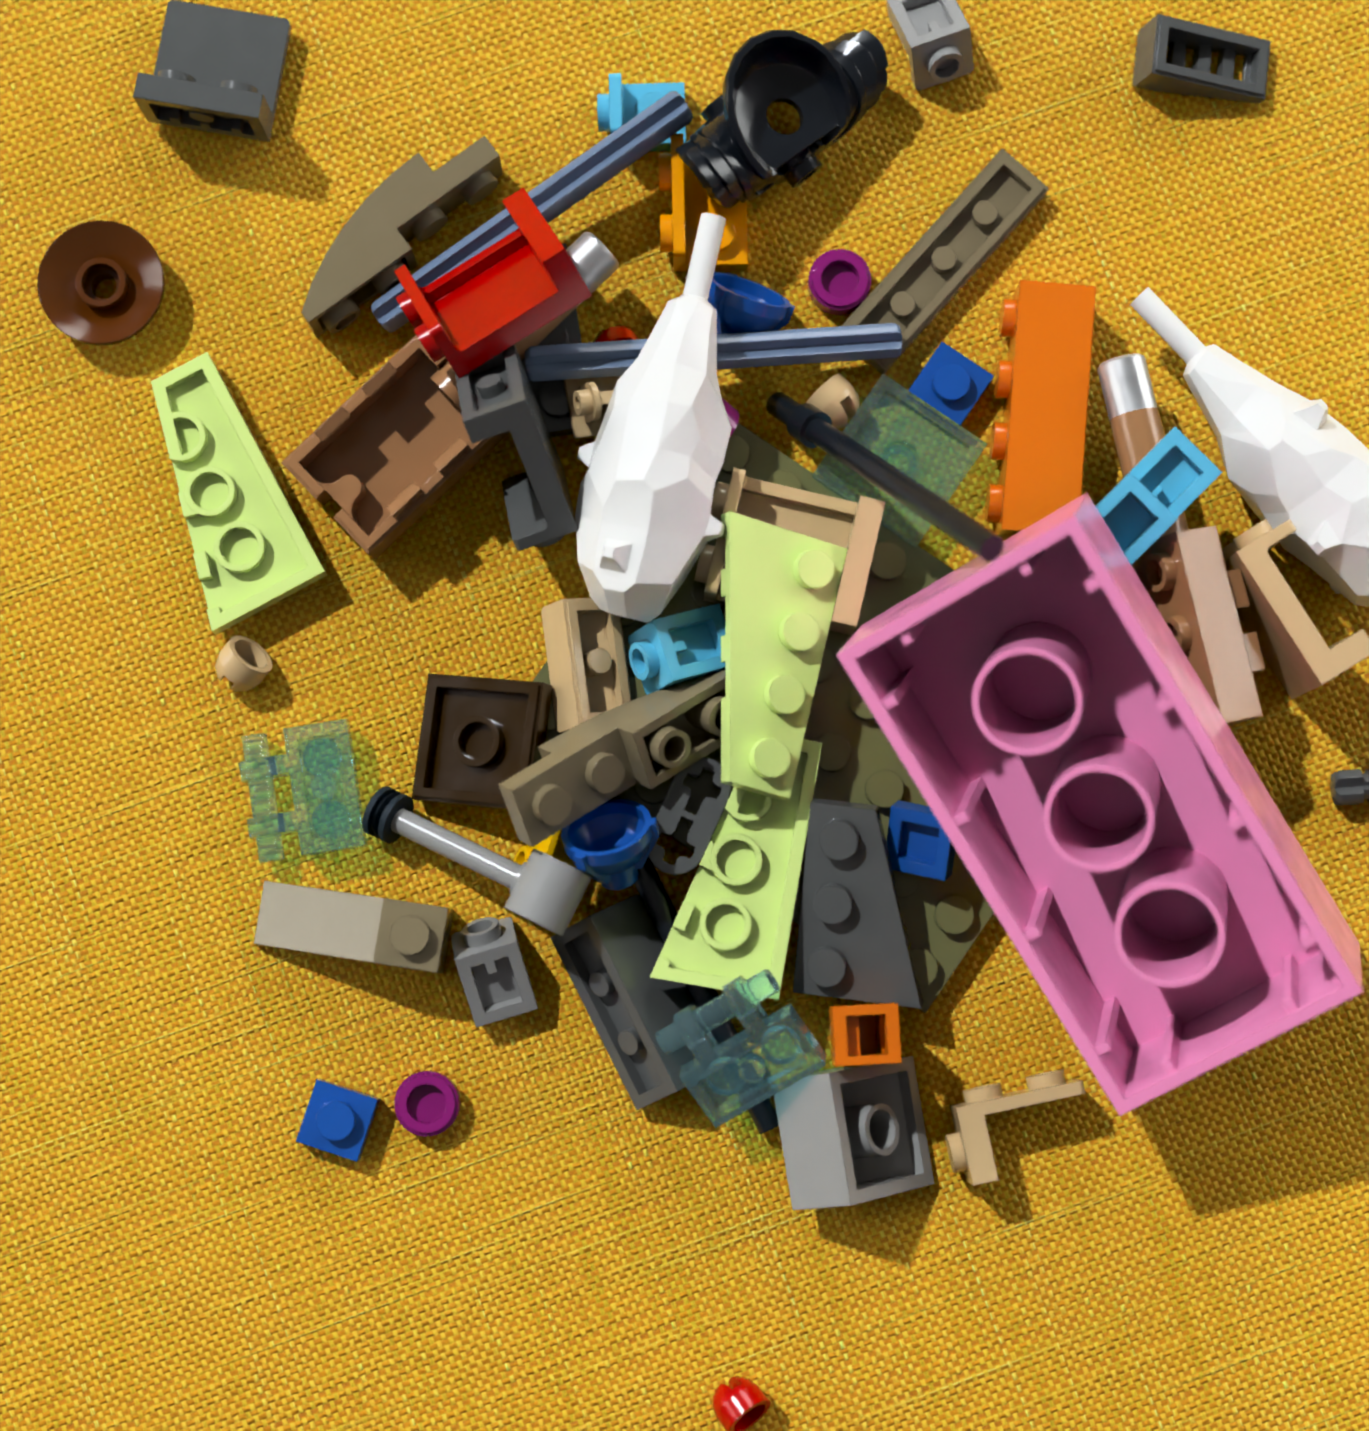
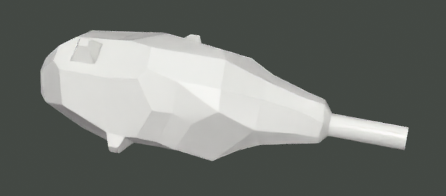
M701 213L683 294L667 302L638 358L618 379L596 440L580 446L577 458L589 467L580 484L575 512V521L578 529L576 531L578 564L589 595L599 609L615 616L649 623L662 613L685 581L707 542L722 537L725 529V524L710 514L715 481L724 462L732 429L721 398L717 378V310L708 302L726 218L712 213Z
M1149 287L1146 288L1130 305L1187 364L1183 377L1216 436L1230 482L1261 521L1267 519L1273 529L1289 519L1292 521L1297 530L1280 542L1286 551L1330 584V588L1336 594H1342L1354 605L1369 607V449L1347 428L1328 414L1329 407L1322 399L1309 400L1274 382L1215 344L1205 346Z

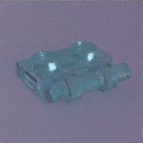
M347 719L284 728L286 754L270 756L266 733L241 737L245 761L239 762L241 782L248 783L253 818L247 819L249 839H256L259 863L285 860L281 835L298 832L302 856L368 846L366 832L362 826L363 811L350 723ZM290 775L295 811L278 813L273 779Z
M764 969L748 979L743 976L735 978L723 986V994L699 1008L691 1004L674 1014L673 1023L655 1033L657 1043L666 1055H670L687 1045L696 1057L681 1066L679 1078L715 1128L826 1066L825 1051L791 1003L769 1016L760 1005V1002L779 992L778 983L768 969ZM737 1017L745 1030L719 1044L711 1034V1031Z

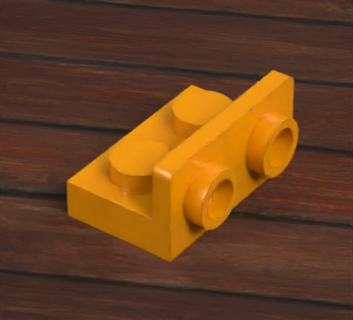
M683 133L673 134L671 136V153H658L659 192L671 191L672 214H660V253L673 252V272H688L701 213H712L726 218L715 271H748L747 200L744 203L739 201L732 208H725L710 198L706 188H703L693 171L675 151L676 148L683 144Z

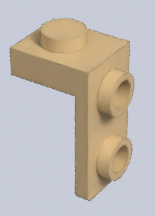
M1064 1069L1025 1077L1028 1088L1003 1094L1001 1083L963 1090L965 1102L949 1105L955 1133L945 1135L947 1152L953 1173L964 1171L966 1182L973 1186L999 1180L985 1115L1085 1094L1083 1080H1066Z

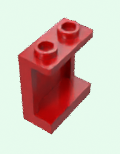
M524 188L502 200L518 228L516 231L426 287H420L405 264L394 271L405 289V292L395 297L413 326L415 334L432 361L435 363L446 357L458 378L463 377L592 296L566 249Z

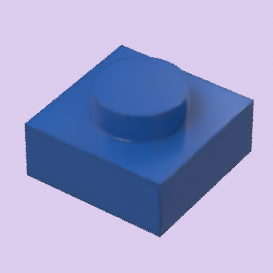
M941 342L907 391L905 398L957 432L994 376L944 342Z
M901 800L891 805L886 842L893 870L946 881L952 875L955 848L930 807Z
M317 1079L296 1142L356 1162L359 1161L380 1098L323 1079Z

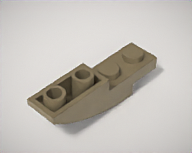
M485 136L434 172L418 152L394 171L356 210L327 251L311 283L301 312L309 328L317 338L327 330L331 334L344 330L360 316L361 310L359 307L376 295L380 294L382 296L398 285L400 281L394 272L396 269L405 264L410 272L418 266L408 242L415 237L418 241H424L432 237L447 223L448 217L446 215L464 202L474 205L482 201L496 189L499 184L497 179L503 175L500 156Z
M725 670L684 681L631 700L601 713L538 746L542 759L498 784L518 839L533 847L636 783L653 789L720 748L721 698L725 697Z

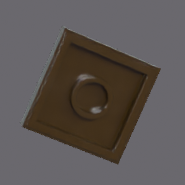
M428 674L412 799L421 802L508 810L498 784L542 759L538 746L546 741L553 686L543 682Z

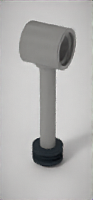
M386 786L379 789L373 795L365 809L362 821L363 830L367 834L380 838V840L388 844L397 841L403 836L509 888L510 896L504 908L563 937L592 877L534 848L527 862L520 865L413 813V800L405 794H401Z

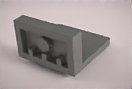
M171 0L167 5L154 75L138 73L133 98L148 122L270 142L291 34V25L285 18Z

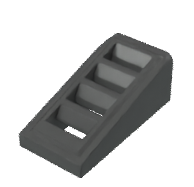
M1157 14L1138 32L1132 84L1134 87L1157 92L1259 104L1265 100L1271 41ZM1186 49H1193L1191 69L1185 67ZM1212 52L1219 53L1217 74L1210 73ZM1235 55L1244 56L1242 81L1233 79Z

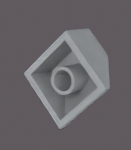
M913 1056L901 1057L902 1063L845 1066L771 1080L792 1210L852 1206L935 1184Z

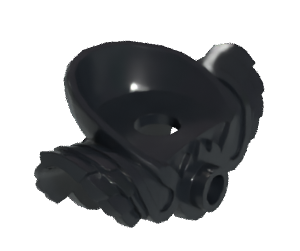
M865 29L861 32L844 33L836 40L829 41L823 45L794 30H768L750 37L732 58L723 82V94L709 104L701 113L706 123L696 130L694 134L690 135L691 140L676 148L675 151L693 171L703 188H706L708 196L725 208H732L739 201L741 203H744L746 200L752 201L773 185H779L786 180L792 188H795L822 167L817 156L846 135L861 120L864 114L877 103L887 85L886 67H888L886 52L877 37ZM776 102H785L793 106L800 117L798 131L785 135L773 130L767 121L766 113L768 107Z

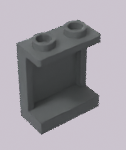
M515 344L461 378H458L455 373L462 420L471 443L473 444L510 431L526 472L502 481L511 537L516 549L524 550L532 546H550L560 541L566 534L577 531L565 471Z

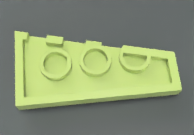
M208 352L152 380L151 384L169 458L173 463L179 488L178 495L182 512L187 521L194 550L193 557L208 607L207 615L211 631L217 635L328 576Z
M728 511L721 514V522L725 524L724 533L721 537L725 538V569L721 570V597H725V635L721 636V663H725V697L721 698V783L778 800L790 799L848 549Z
M803 740L790 799L778 800L740 788H733L650 978L779 1000L808 831L810 803L813 800L822 742Z

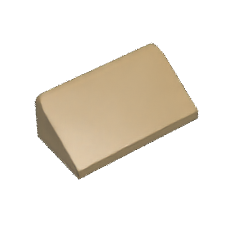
M592 598L561 599L544 606L541 616L550 685L553 686L552 702L557 732L563 733L601 713L631 701L621 617L599 609Z

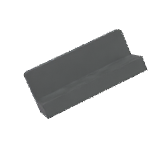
M633 895L568 927L563 937L557 934L550 937L636 1110L685 1088L719 1069V1066L724 1064L685 984L650 978L664 942L640 895Z

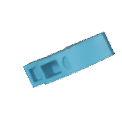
M1175 426L1096 505V508L1132 565L1222 471Z

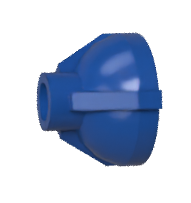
M714 272L708 302L717 310V334L774 331L781 329L789 323L795 306L791 305L784 296L766 286L739 277L736 274Z
M610 799L564 827L561 832L564 850L575 863L576 869L589 875L608 890H622L637 881L639 876L637 869L643 867L659 838V826L656 817L651 818L647 808L640 803L627 799Z

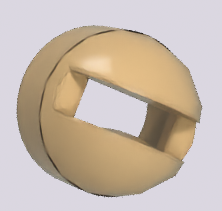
M837 373L828 379L806 402L829 415L832 425L837 429L845 427L848 420L855 419L860 409L858 393L841 373Z
M240 635L230 638L220 651L215 664L217 678L221 681L226 677L229 681L233 682L234 684L230 690L234 692L254 689L263 681L273 667L269 654L258 643Z

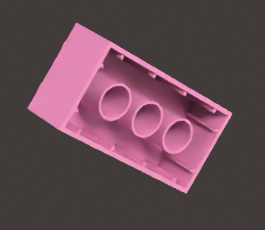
M1085 493L1003 541V550L996 559L985 561L978 556L862 624L836 656L1115 1110L1121 1116L1363 993L1360 944L1098 509L1088 493Z

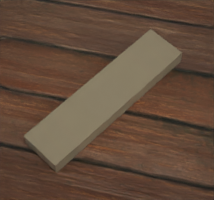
M1002 148L841 326L895 323L900 326L902 333V355L1046 196L1049 188ZM900 356L897 358L869 359L866 361L884 375Z

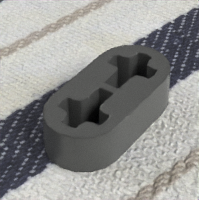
M703 757L677 773L657 814L659 837L661 834L672 837L681 818L693 823L686 843L694 848V853L690 859L680 856L674 865L663 860L665 849L657 844V839L648 857L654 867L664 874L672 876L685 875L698 866L729 799L731 786L721 783V764L714 759ZM703 770H707L714 774L712 785L721 791L717 799L705 797L697 815L685 811L691 798V789L683 785L687 776L698 778Z

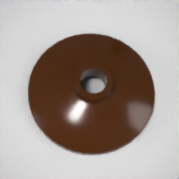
M91 221L72 227L51 244L40 264L37 287L43 310L50 321L61 332L82 343L111 345L132 338L152 321L163 299L165 277L158 254L143 235L121 223ZM104 280L116 282V291L109 298H99L96 296V288Z

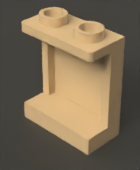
M734 467L730 484L717 482L710 514L721 521V514L732 511L847 548L829 630L853 635L859 620L886 501L860 496L857 503L746 476V470ZM717 538L715 546L705 545L699 556L694 581L706 583L703 601L719 603L724 606L725 597H721V570L725 569V538Z
M1265 519L1233 539V542L1222 548L1227 571L1235 569L1242 571L1250 607L1237 610L1239 619L1248 633L1257 632L1262 655L1292 700L1325 684L1369 656V637L1361 629L1328 647L1268 554L1269 550L1297 529L1290 519L1274 529Z

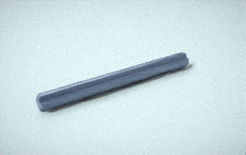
M669 92L528 192V195L547 223H549L688 125L693 119L691 109L678 92ZM505 208L413 273L412 276L420 287H426L518 228ZM401 283L375 300L371 305L375 318L388 332H395L409 322L395 297L405 292Z
M895 323L717 334V370L897 358L902 352V333L900 326ZM647 339L531 346L525 351L526 374L528 379L533 382L622 376L638 358Z

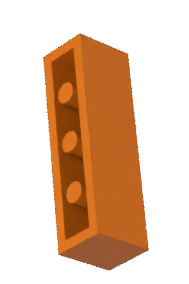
M1020 280L1012 299L1002 300L999 337H1009L1008 360H998L994 397L1005 399L1003 422H993L990 438V460H1000L998 484L988 485L985 521L995 522V534L1000 536L1003 541L1081 496L1096 286Z

